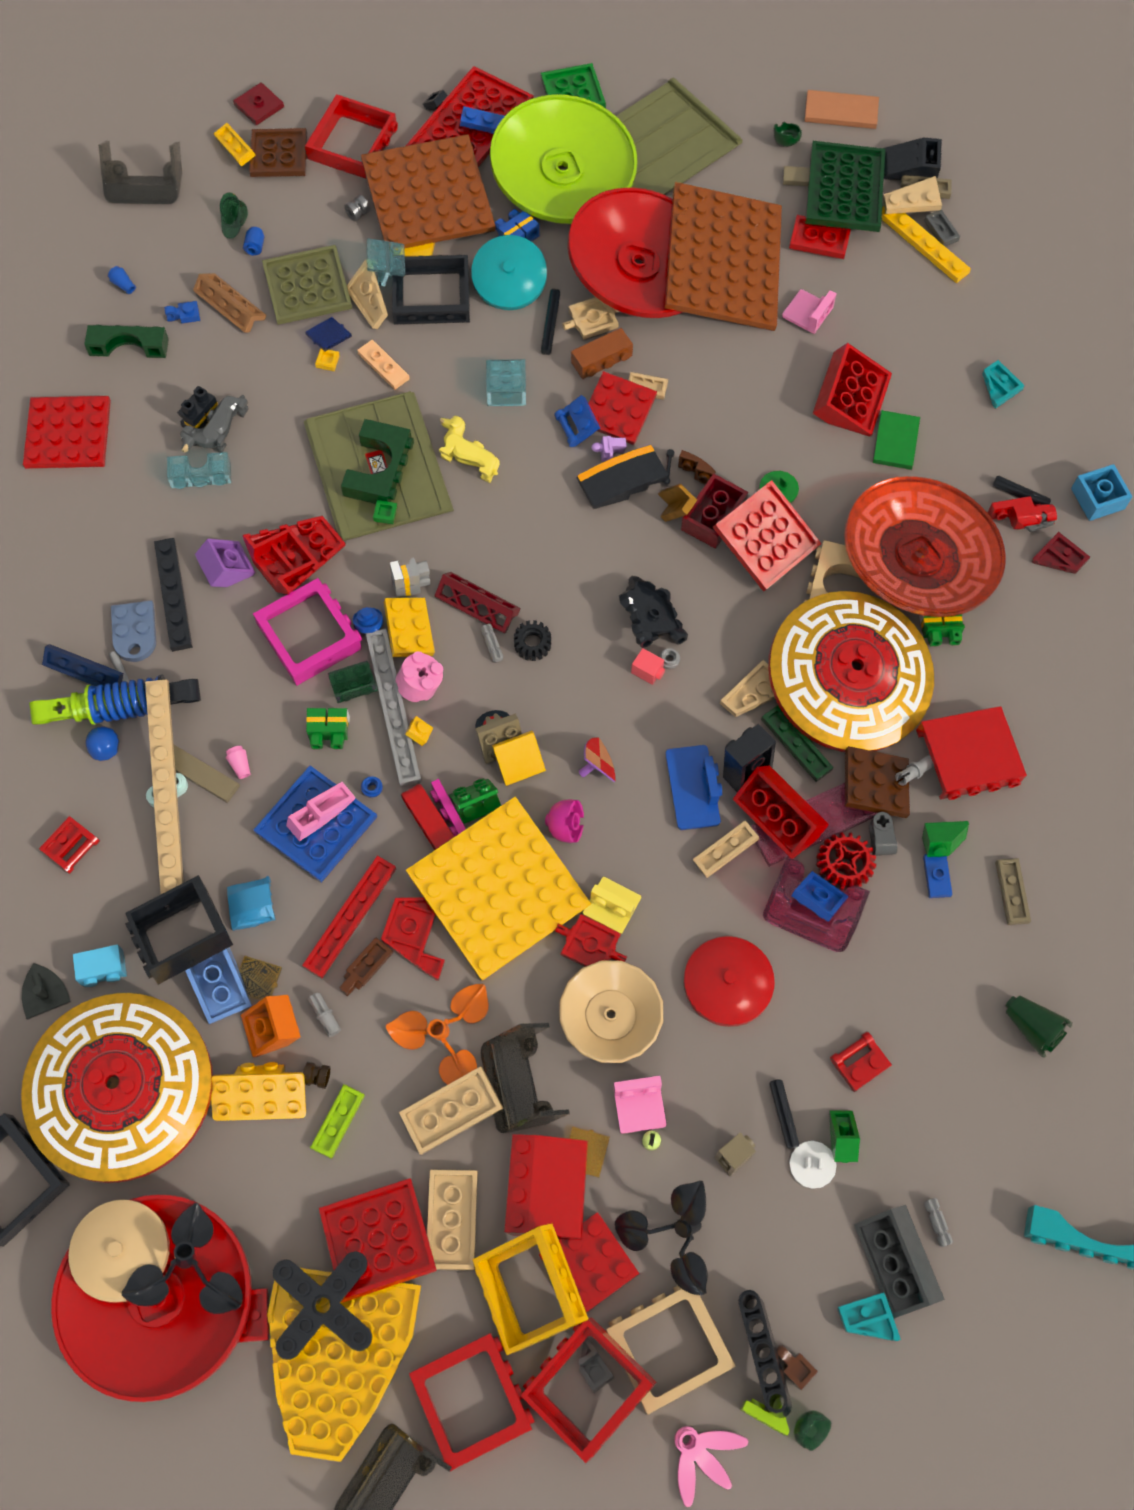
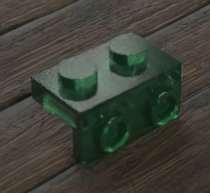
M368 661L328 673L337 703L378 691Z

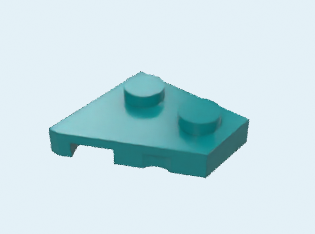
M999 360L985 368L982 373L995 409L1021 392L1025 386Z
M884 1292L837 1307L845 1332L891 1341L901 1340Z

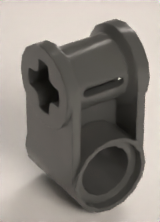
M879 812L869 824L871 847H873L872 854L876 856L894 855L897 853V840L894 834L892 817L886 812Z

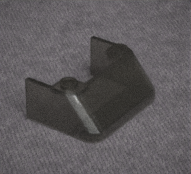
M104 141L98 145L103 192L107 201L125 204H173L178 200L182 178L180 142H175L169 146L171 161L164 165L163 176H128L126 165L122 161L112 160L110 141Z
M549 1023L519 1024L486 1041L481 1047L483 1069L504 1108L493 1114L496 1128L500 1133H511L549 1124L570 1114L569 1109L553 1110L548 1101L538 1102L528 1058L537 1051L538 1042L536 1034L549 1028Z
M389 1424L383 1429L338 1499L334 1510H393L415 1473L420 1476H426L433 1471L436 1463L449 1472L452 1467L395 1424Z

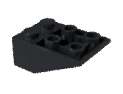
M923 137L883 148L885 149L884 179L901 180V177L904 175L930 178L936 176L938 178L941 169L942 139Z

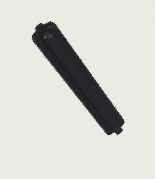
M559 289L550 290L541 345L542 354H551L560 300Z

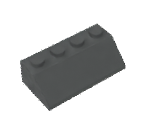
M906 1205L889 1209L854 1224L881 1293H885L893 1318L945 1300Z

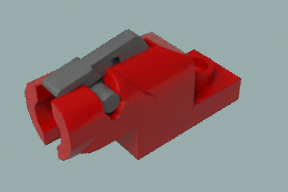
M1031 496L993 502L987 512L989 520H1002L1009 517L1013 529L1026 528L1029 532L1055 524V520H1057V511L1053 504L1034 505Z

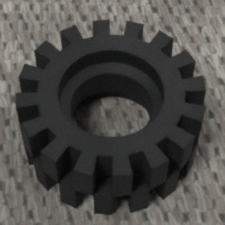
M530 620L526 621V625L520 624V628L517 627L516 633H514L516 653L519 652L521 658L525 656V660H529V657H532V661H536V657L541 660L542 655L546 657L551 649V632L547 626L544 627L542 622L537 625L536 620H533V624H530ZM530 635H536L540 638L541 642L537 646H528L525 643V638Z

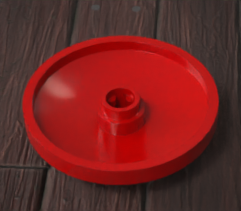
M724 936L711 939L693 952L686 965L684 973L686 997L692 1008L701 1017L716 1025L734 1027L755 1020L767 1008L774 992V972L768 958L757 946L742 938Z

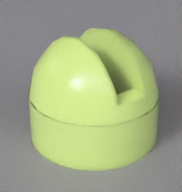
M650 1130L643 1135L642 1144L647 1150H656L660 1146L661 1137L656 1131ZM650 1134L655 1135L653 1146L649 1145Z

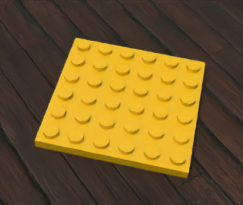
M516 796L406 869V873L481 981L555 931L558 923L561 925L565 924L591 905V902Z

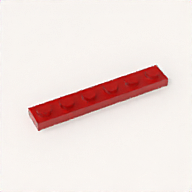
M377 855L303 963V968L321 979L324 977L396 871L395 865Z

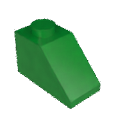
M969 822L925 823L922 840L927 857L950 856L966 839Z
M829 1110L830 1140L834 1162H858L860 1136L853 1111Z

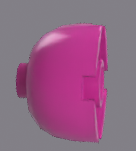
M566 799L552 806L549 814L545 817V824L555 839L565 843H577L579 841L584 826H579L580 818H584L582 804L579 800Z

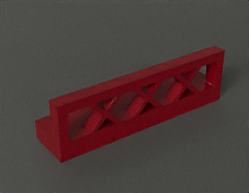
M453 572L442 575L434 595L436 598L486 624H491L493 628L503 633L507 632L512 618L518 616L521 609ZM445 585L451 587L454 596L447 597L442 594ZM459 596H468L471 605L467 607L462 605ZM477 605H485L489 614L485 616L479 614ZM500 613L507 617L503 626L497 623L495 614Z

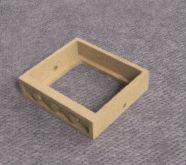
M678 1285L673 1288L675 1293L667 1297L663 1293L653 1298V1304L649 1307L644 1308L642 1304L630 1311L632 1316L624 1320L620 1316L608 1323L610 1327L606 1329V1332L634 1359L624 1338V1332L676 1303L687 1300L718 1359L717 1365L658 1397H654L651 1391H649L640 1402L646 1415L736 1367L700 1295L688 1293ZM625 1370L635 1390L638 1382Z

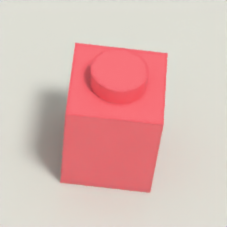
M642 648L632 663L631 673L653 685L656 679L660 680L665 672L663 668L664 659Z

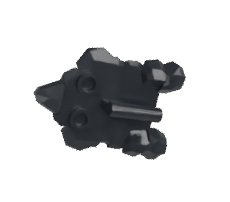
M631 576L626 591L619 595V600L625 610L631 614L630 619L633 623L631 627L636 637V643L641 648L648 647L659 638L658 634L669 633L671 640L676 644L685 642L688 638V633L682 628L683 624L681 621L676 619L678 614L670 602L671 593L669 590L664 588L655 590L656 586L650 581H644L638 576Z

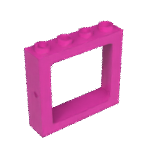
M319 578L253 613L258 627L296 686L362 649L360 644L362 638L359 632L352 630L350 627L352 623L347 614L342 615L339 602L336 598H331L329 587L326 583L322 584ZM318 593L344 632L345 637L302 662L294 663L268 623V620Z

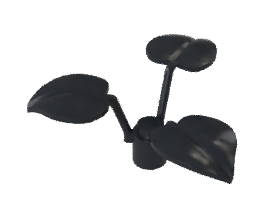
M703 1181L682 1184L672 1191V1209L676 1214L681 1215V1218L673 1224L647 1229L648 1220L645 1215L638 1211H627L616 1218L614 1223L615 1230L621 1242L632 1251H640L648 1245L647 1234H654L674 1228L678 1236L686 1238L679 1252L680 1258H675L671 1261V1274L674 1281L681 1289L694 1295H704L707 1293L706 1283L708 1274L704 1260L694 1252L685 1254L689 1243L694 1240L693 1234L701 1229V1222L706 1213V1193Z
M198 1203L187 1208L173 1225L171 1237L176 1245L174 1248L175 1259L171 1261L167 1273L163 1276L162 1270L155 1265L141 1266L133 1272L121 1292L122 1297L134 1305H157L169 1294V1287L165 1281L169 1279L174 1267L178 1266L179 1268L186 1269L193 1266L203 1284L206 1285L201 1290L199 1299L201 1306L207 1312L222 1314L236 1310L242 1306L243 1301L241 1288L233 1276L225 1272H217L211 1277L209 1282L195 1260L194 1247L200 1248L205 1246L213 1236V1224Z

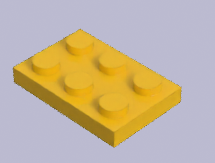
M385 598L383 603L392 657H408L417 651L433 656L435 651L425 598Z

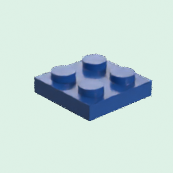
M813 871L791 895L801 905L806 906L827 922L832 919L849 897Z

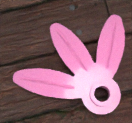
M690 1426L681 1427L676 1432L674 1442L677 1449L681 1451L678 1463V1487L684 1506L690 1507L694 1499L696 1480L694 1460L712 1481L725 1489H730L732 1484L726 1471L706 1448L715 1450L739 1449L748 1445L747 1438L728 1431H707L698 1434ZM685 1435L690 1436L688 1443H683L682 1441Z

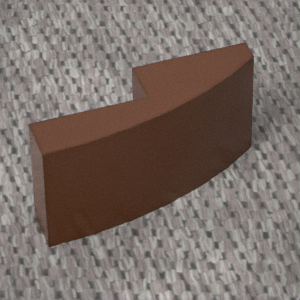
M684 450L681 451L678 467L685 471L695 472V480L706 484L713 473L716 474V471L701 458Z

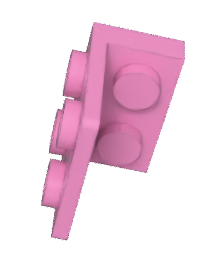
M801 289L785 309L782 317L815 334L833 309L836 293L830 290L826 296H822L820 299Z
M660 1076L614 1082L613 1090L621 1134L666 1127Z

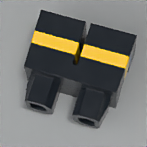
M197 386L193 390L194 394L188 400H184L180 410L177 412L183 418L180 421L183 428L185 426H192L197 429L205 427L208 423V413L210 410H215L218 406L215 396L208 393L204 388Z

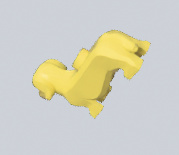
M453 416L451 419L440 418L441 425L449 430L444 436L445 447L439 449L441 458L451 462L453 457H455L460 463L480 467L479 472L483 473L481 479L491 483L493 476L498 475L499 459L484 449L483 444L474 441L472 443L463 438L466 424L461 417Z

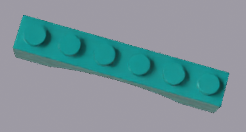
M1037 1205L1028 1208L1024 1237L1031 1238L1032 1243L1046 1245V1242L1055 1245V1249L1061 1251L1077 1250L1080 1256L1093 1258L1094 1255L1103 1257V1262L1110 1264L1125 1263L1127 1268L1134 1270V1245L1117 1246L1101 1243L1077 1231L1064 1219L1059 1211Z

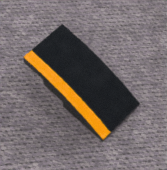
M649 445L596 465L577 475V480L593 509L628 500L631 494L646 491L649 485L666 481L669 475L653 447Z

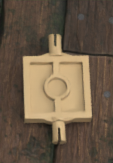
M594 297L569 306L572 320L563 322L562 326L564 330L575 327L583 340L617 329L619 323L615 313L620 311Z

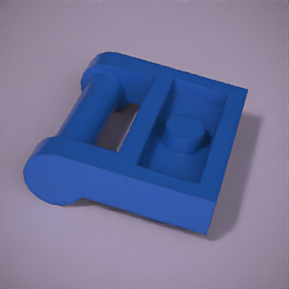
M582 395L565 408L559 409L554 413L556 420L560 422L568 438L567 442L570 447L579 445L600 429L586 398ZM570 415L579 432L576 435L567 420V417Z

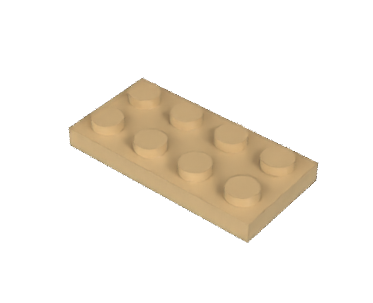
M480 1066L400 1111L399 1114L419 1154L422 1155L504 1108L483 1067Z
M430 1170L427 1237L437 1270H475L472 1259L475 1258L478 1180V1171Z

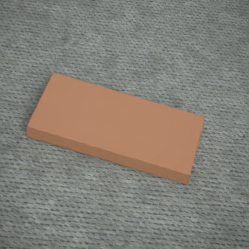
M808 90L804 122L876 129L879 97Z

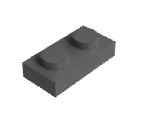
M942 209L925 216V223L941 244L948 246L959 241L960 235Z

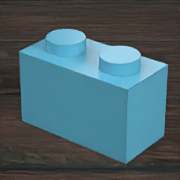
M118 944L73 954L75 978L81 986L93 987L98 982H116L120 980V977L127 976L124 951Z

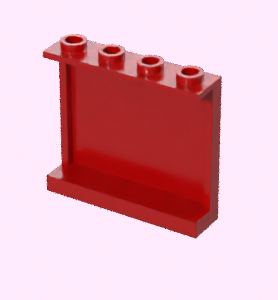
M1001 706L922 721L916 729L918 738L924 737L942 787L943 792L939 796L940 800L946 798L948 800H955L961 797V795L966 794L975 796L981 793V791L986 790L994 792L1005 786L1014 788L1021 785L1022 780L1027 776Z

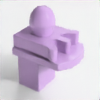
M603 436L600 444L597 442L592 445V450L594 452L600 451L601 461L605 462L613 458V453L625 452L627 447L626 438Z

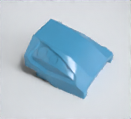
M269 876L260 880L227 887L230 921L233 931L255 927L276 920L272 908L271 879Z

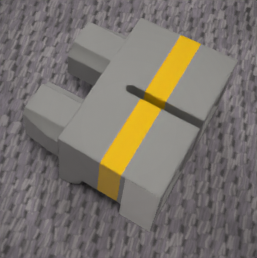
M412 558L409 562L410 564L399 566L398 561L390 562L391 578L396 598L421 593L420 587L430 585V571L427 561L416 563L415 559Z

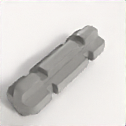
M483 625L481 631L492 661L494 663L502 661L503 654L493 632L492 625Z
M933 1198L925 1201L924 1205L927 1212H930L929 1218L934 1232L938 1234L937 1240L941 1247L951 1245L953 1240L950 1233L948 1234L947 1232L949 1229L943 1213L939 1211L940 1205L938 1200Z

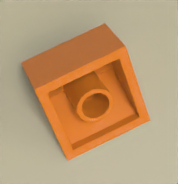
M288 995L266 996L241 1014L253 1057L287 1047L301 1037Z

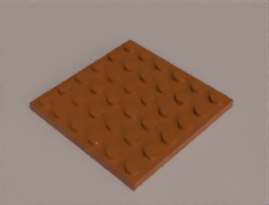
M469 135L361 154L362 164L386 252L496 231Z

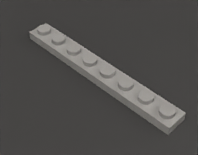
M382 629L373 633H366L400 787L419 783L421 778L412 739L405 735L409 726L402 696L398 691L395 681L397 674L387 631Z

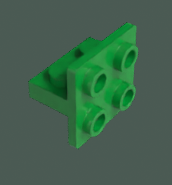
M485 778L474 781L473 785L466 788H456L452 794H449L463 824L489 814L501 806L497 795L499 793L497 788L489 779Z

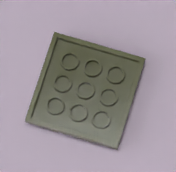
M336 245L262 260L278 325L352 309Z

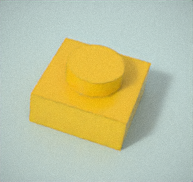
M415 716L405 735L423 746L427 742L433 727Z

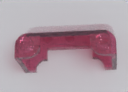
M787 856L764 909V919L774 926L832 951H845L857 928L870 891L858 886L848 887L845 891V894L849 896L832 919L827 922L791 896L805 879L803 877L805 867L798 860Z

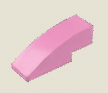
M341 782L307 801L306 807L288 816L286 826L301 841L338 815L355 800V796Z

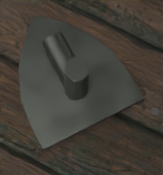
M33 963L28 971L22 987V1004L26 1019L71 1002L62 980L48 968Z

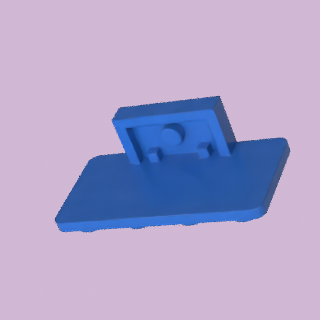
M706 745L666 750L665 755L678 829L688 830L718 826L721 822L718 801L719 797L722 796V785L717 783L716 776H719L718 764L714 763L713 756H709L708 747Z

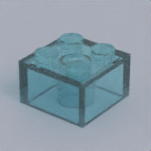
M525 359L486 360L487 406H526Z

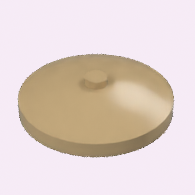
M115 1200L96 1207L79 1223L70 1242L69 1266L74 1280L85 1293L93 1298L112 1303L126 1302L127 1300L122 1297L121 1292L135 1270L150 1264L159 1267L163 1273L168 1261L170 1248L167 1229L161 1218L152 1209L139 1202Z

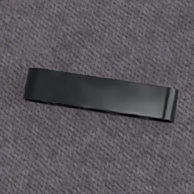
M746 1290L741 1293L738 1302L765 1405L775 1417L784 1418L790 1414L792 1402L765 1304L755 1291ZM756 1299V1306L752 1309H747L748 1301ZM762 1323L763 1330L760 1333H753L754 1326ZM763 1348H770L769 1356L760 1358V1351ZM777 1373V1379L774 1383H766L768 1374ZM777 1398H783V1407L777 1410L774 1409V1401Z

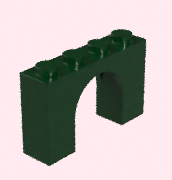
M364 419L359 433L361 446L383 451L392 460L384 471L377 474H366L347 469L341 484L342 494L344 497L376 504L377 500L391 502V500L396 498L397 483H401L402 468L407 465V453L409 449L412 450L414 438L411 436V429Z

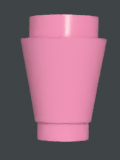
M242 746L228 749L226 751V760L238 778L244 779L250 776L246 750Z

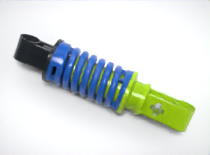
M162 674L158 675L155 680L151 677L147 678L145 682L165 680V677ZM138 679L137 683L135 680H130L129 684L127 681H122L121 685L118 682H114L113 685L107 683L104 686L102 684L98 686L86 685L84 693L78 694V692H73L71 697L29 702L32 724H46L67 719H75L76 722L89 719L92 725H96V723H102L104 720L110 722L113 719L117 721L121 718L128 719L129 717L148 716L145 682L143 679ZM185 679L169 683L170 705L201 701L198 679ZM62 705L65 706L66 708L62 710V713L58 712V709H61Z

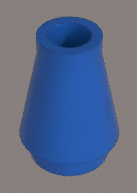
M115 266L109 271L108 278L111 283L124 290L127 294L134 292L136 286L123 268Z

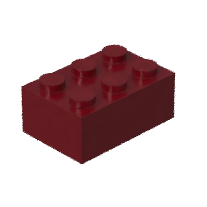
M713 473L697 496V501L687 515L683 516L681 530L716 549L722 539L713 529V526L745 502L748 497V491Z

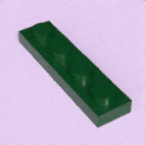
M779 705L762 716L761 720L815 782L833 770V766L814 744L785 717Z

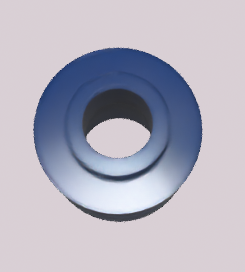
M253 226L247 230L243 249L249 255H259L262 252L265 238L262 229Z

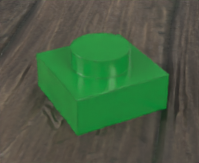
M377 500L373 521L394 525L397 503Z

